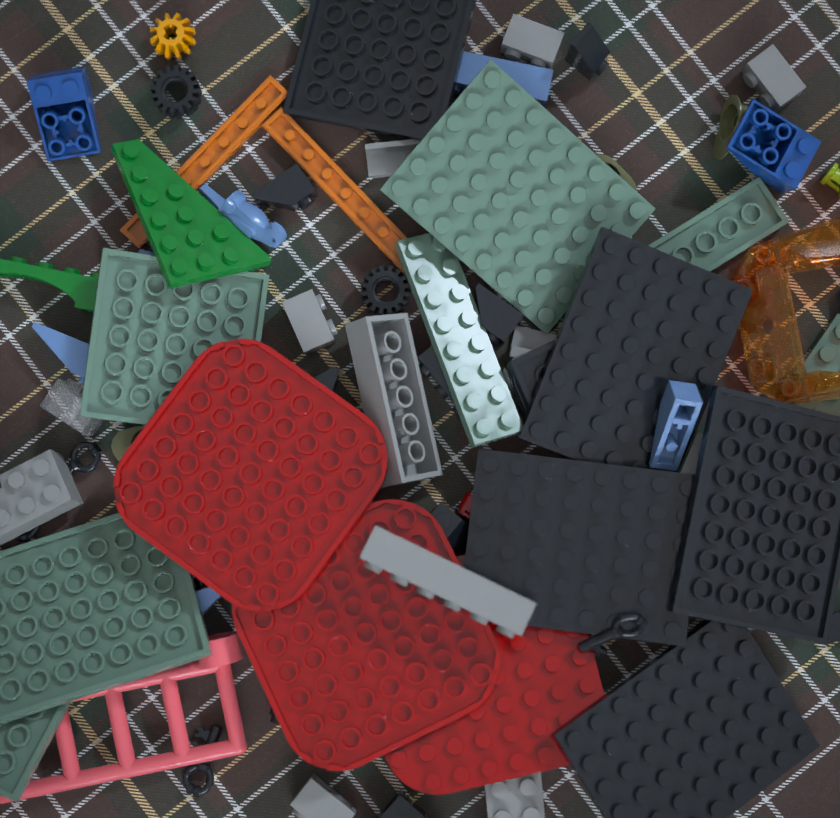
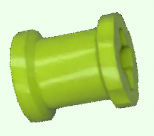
M835 162L820 180V183L829 185L839 193L838 197H840V169L838 168L839 164Z

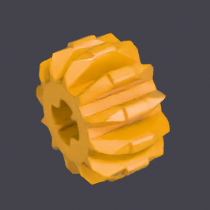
M165 12V20L161 21L156 18L155 22L158 27L150 28V33L153 35L150 38V43L152 46H156V53L158 55L164 53L167 60H170L173 54H175L177 60H181V53L184 51L190 55L191 51L188 46L196 44L193 38L196 31L194 27H190L191 22L188 18L182 19L181 15L176 12L171 19L170 15ZM171 34H174V36H176L177 34V37L172 40L171 37L169 39V36Z

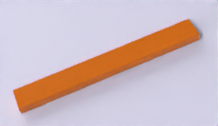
M269 75L176 173L198 192L199 188L206 184L286 101L288 91ZM136 213L120 231L139 249H143L149 240Z
M280 107L262 124V128L382 253L406 275L395 244L398 240L407 239V237L292 117L283 113V108Z

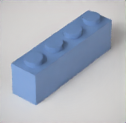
M464 51L453 94L463 92L491 59L545 108L553 75L552 69Z

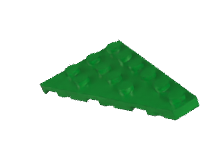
M139 139L112 144V154L169 289L270 265L271 259L268 254Z

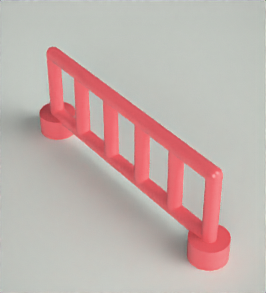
M237 631L209 635L208 638L213 654L211 656L72 701L75 702L105 695L118 763L80 770L67 709L55 732L63 774L29 781L20 800L245 753L247 742L231 663L244 658ZM215 673L229 740L190 748L177 680ZM160 684L174 751L135 759L122 692ZM0 795V804L14 802Z

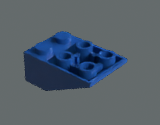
M86 66L32 75L26 82L47 161L101 153L93 95Z
M752 99L726 148L757 178L760 176L767 185L780 193H786L797 189L821 141Z

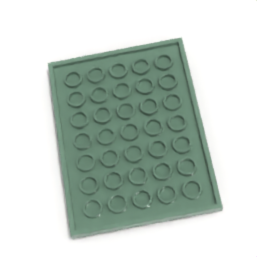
M491 59L380 188L386 196L546 335L567 312L600 227H605L631 238L656 209Z
M119 513L0 551V725L213 655L192 574L135 533L124 522Z

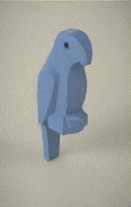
M207 184L199 188V192L208 202L250 239L263 242L273 248H277L285 241L287 237L285 229L277 222L269 224L265 214L258 207L247 202L245 194L240 189L233 192L225 200Z

